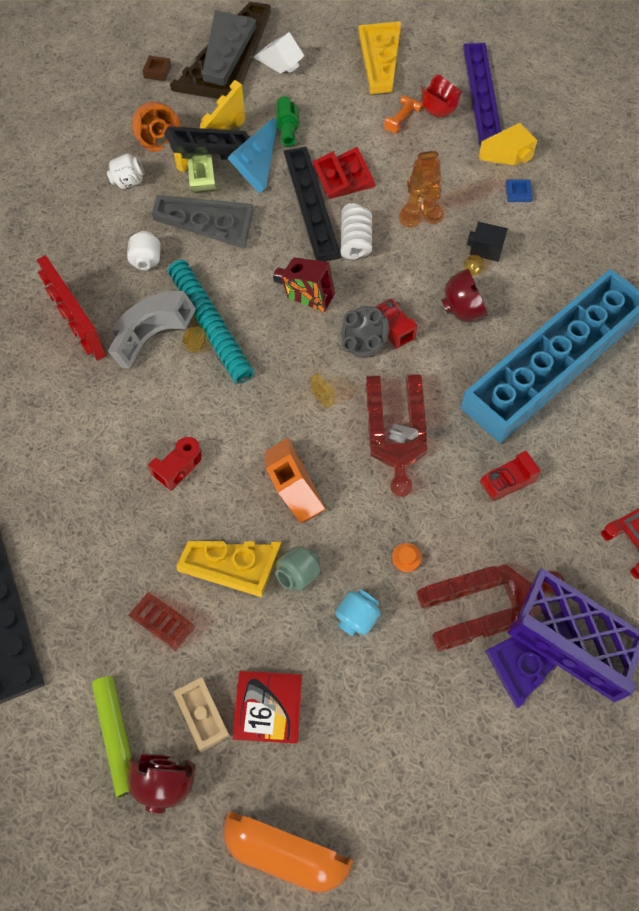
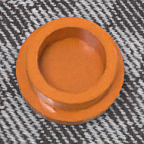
M402 543L393 550L392 562L398 570L413 572L421 564L422 554L415 545Z

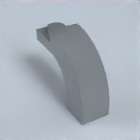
M167 291L149 296L133 305L114 324L111 330L116 337L108 352L121 368L130 369L139 350L148 338L165 329H186L196 308L185 291Z

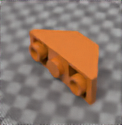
M290 438L284 439L265 451L266 470L278 494L300 523H304L327 510Z

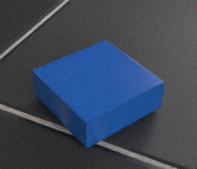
M530 179L506 180L507 202H532L533 196Z

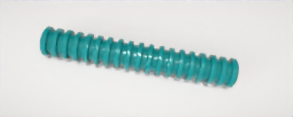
M183 259L173 262L168 268V274L178 288V291H185L196 308L193 316H195L204 334H206L207 339L213 346L217 356L221 359L222 364H224L229 376L232 377V381L235 384L247 382L254 375V369L243 354L239 344L235 341L228 326L224 323L220 313L217 312L216 307L203 289L189 263ZM250 376L247 380L238 382L239 380Z

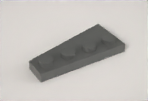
M215 10L202 73L203 81L225 86L256 28V19Z
M157 195L152 216L155 221L245 249L253 215V204Z

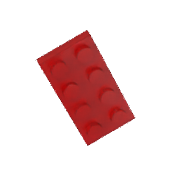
M44 255L36 259L41 269L37 273L44 286H47L44 288L52 302L55 301L58 304L56 307L60 315L69 322L68 326L75 337L78 336L81 340L80 344L87 356L93 354L96 361L106 357L95 327L48 257Z

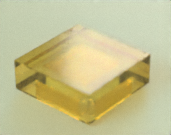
M319 373L311 376V393L324 408L333 405L335 391Z

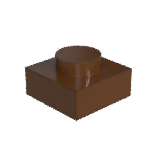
M148 56L143 68L144 78L166 81L171 68L170 58Z

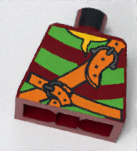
M295 257L291 259L286 269L278 267L274 271L273 281L284 285L287 298L319 311H326L335 295L328 262Z

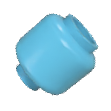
M359 589L358 592H348L335 611L336 617L341 620L338 627L352 637L356 632L361 635L368 634L381 615V611L377 607L379 602L362 589Z

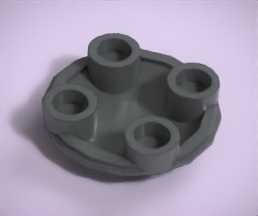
M363 306L345 313L341 332L343 349L353 353L356 357L362 358L372 356L381 350L387 341L389 333L388 320L384 313L372 306Z

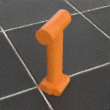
M402 95L400 104L404 106L393 118L386 117L384 129L397 134L400 130V123L413 109L418 112L422 110L423 105L421 102Z

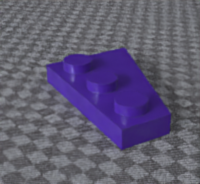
M562 611L553 615L554 619L564 617ZM566 622L556 624L561 636L568 640L573 639ZM578 628V631H579V633H580V636L582 637L583 635H582L580 629ZM510 637L485 650L516 708H519L526 701L531 692L545 680V677L556 666L514 637Z

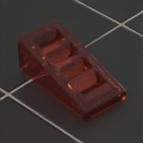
M149 592L128 615L174 652H176L195 628L191 621ZM150 602L154 604L153 608L144 618L139 616ZM159 609L163 612L154 623L150 624L149 621ZM167 616L171 617V619L160 631L158 629L160 624L165 620ZM176 622L180 625L170 637L166 634Z

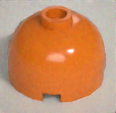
M150 101L137 108L133 114L131 126L137 141L149 151L157 152L166 147H162L161 145L163 144L155 145L156 138L165 136L164 132L168 126L180 127V121L174 111L166 104Z

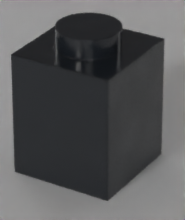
M478 222L476 230L469 233L467 246H471L469 255L499 262L508 228Z

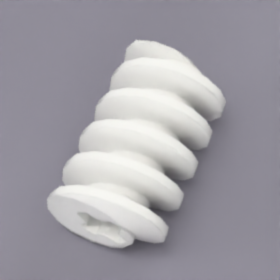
M347 204L341 210V255L343 258L355 260L365 257L372 252V213L359 204Z

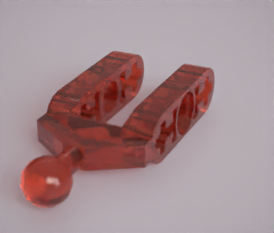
M407 374L406 376L409 425L411 428L418 430V437L411 440V443L385 444L380 375L366 376L370 456L394 468L395 477L390 482V489L397 497L407 496L413 488L411 479L406 476V467L427 454V429L421 374Z
M507 564L498 567L491 566L425 586L418 590L416 594L421 608L425 609L504 585L513 608L435 632L432 638L437 651L441 652L470 643L472 638L482 635L483 638L508 631L511 624L517 620L532 583ZM555 570L548 571L565 582V578L560 572ZM543 581L541 585L543 592L555 594L552 586Z

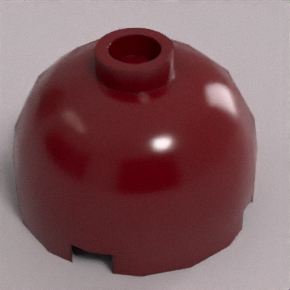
M469 268L453 275L447 281L444 289L446 298L441 300L447 314L452 312L456 319L462 322H473L488 316Z
M140 754V761H136L134 756L130 757L127 786L131 796L138 803L145 805L147 812L165 813L166 808L175 807L189 795L196 765L193 762L186 760L185 766H180L168 760L171 756L158 754Z

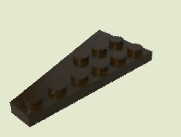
M249 2L237 14L256 19V28L225 86L203 81L202 73L208 48L207 45L196 56V62L191 67H186L178 80L174 79L170 83L171 91L219 99L222 95L226 97L230 93V85L234 80L243 85L271 14V5Z

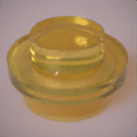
M190 327L184 333L183 345L189 352L197 353L206 345V332L203 328Z

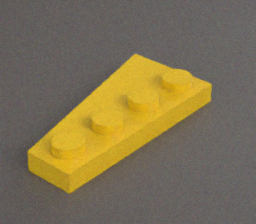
M401 21L358 25V36L370 94L393 91Z
M236 80L233 81L230 85V93L226 97L222 95L216 102L218 107L211 115L207 113L202 118L199 128L233 130L243 125L246 118L241 83ZM174 153L176 168L184 173L188 169V159H183L180 153Z

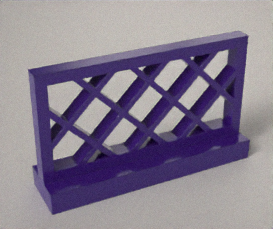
M541 568L535 576L517 620L511 624L507 634L614 703L632 695L636 685L632 678L639 660V630ZM543 581L552 586L555 597H545L541 587ZM572 599L576 601L582 614L572 616L566 600ZM558 602L564 617L554 619L548 604ZM540 605L546 620L545 622H540L529 615L532 607ZM593 616H599L604 619L608 631L599 633ZM585 619L591 635L581 637L575 620ZM566 622L573 639L568 640L561 636L556 624ZM624 632L635 639L631 649H625L619 633ZM610 635L617 652L608 654L601 637ZM593 639L599 656L594 657L589 654L583 641ZM620 657L624 667L623 675L614 670L610 658Z

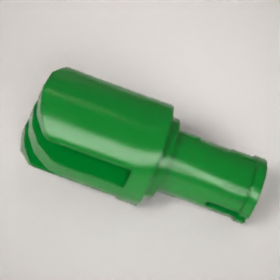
M282 96L276 103V126L281 131V144L285 147H292L296 143L295 131L299 127V108L293 101H290L289 97Z

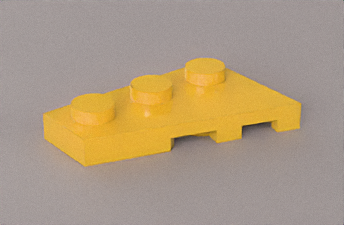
M188 541L177 563V571L262 597L279 555L282 542H271V545H258L254 541H244V544H226L224 541Z

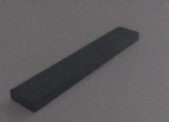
M307 146L284 150V157L315 260L326 262L341 259Z

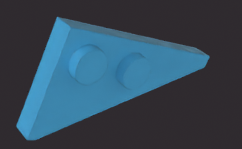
M274 117L227 158L256 191L260 193L266 188L277 128Z

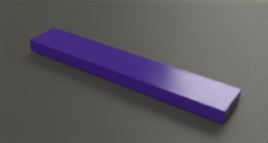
M465 43L463 51L478 143L481 145L483 140L500 133L501 126L486 43Z

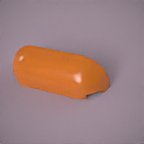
M228 811L224 823V840L231 855L239 862L313 892L333 890L341 885L349 875L354 860L260 821Z

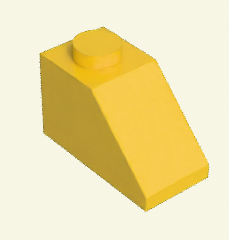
M518 123L481 142L479 158L484 161L514 166L521 162L527 163L534 156L537 139L521 123Z

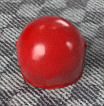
M436 74L428 88L421 85L423 108L434 117H446L456 110L462 91L440 74Z

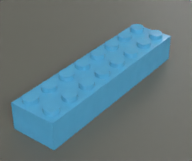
M610 268L464 392L460 409L496 441L502 444L639 322V290Z

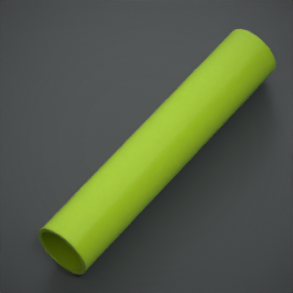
M105 676L95 679L91 684L116 798H122V794L129 792L127 773L131 752L113 676Z

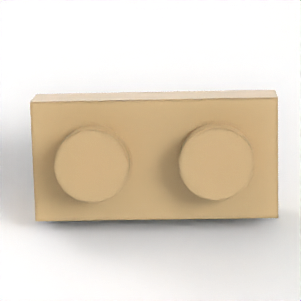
M203 677L173 691L200 752L230 737Z

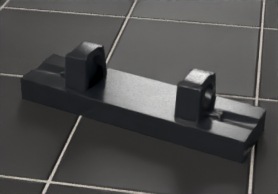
M168 126L164 132L173 153H180L183 159H191L194 154H219L221 160H226L250 138L246 131Z

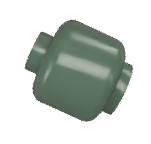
M295 546L277 561L276 577L279 583L288 590H303L320 575V559L312 549Z

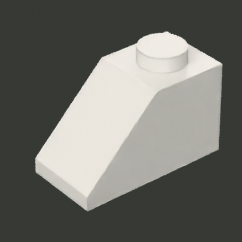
M290 32L266 45L253 58L279 73L286 70L288 73H291L300 66L298 61L304 57V54Z

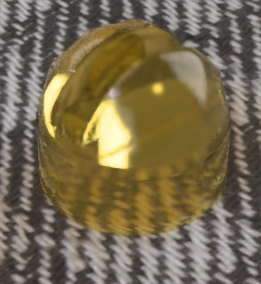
M478 255L468 256L464 262L463 269L469 268L472 276L480 275L483 272L482 269H484V261Z

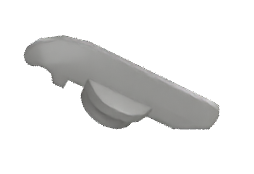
M390 424L384 429L383 435L389 437L390 440L404 444L406 440H413L418 437V430L403 425Z

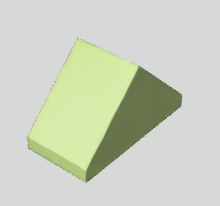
M194 154L191 159H188L189 183L192 193L216 190L212 154Z

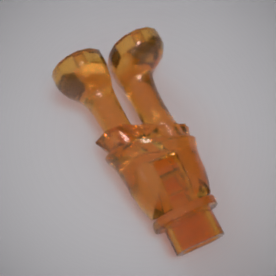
M436 151L419 153L418 159L413 164L414 168L410 178L407 180L408 193L410 195L406 205L399 214L400 223L407 228H414L419 225L421 218L420 209L423 218L431 224H438L444 218L443 208L435 202L437 199H440L442 191L441 163ZM420 199H423L422 202H421L420 209H419Z

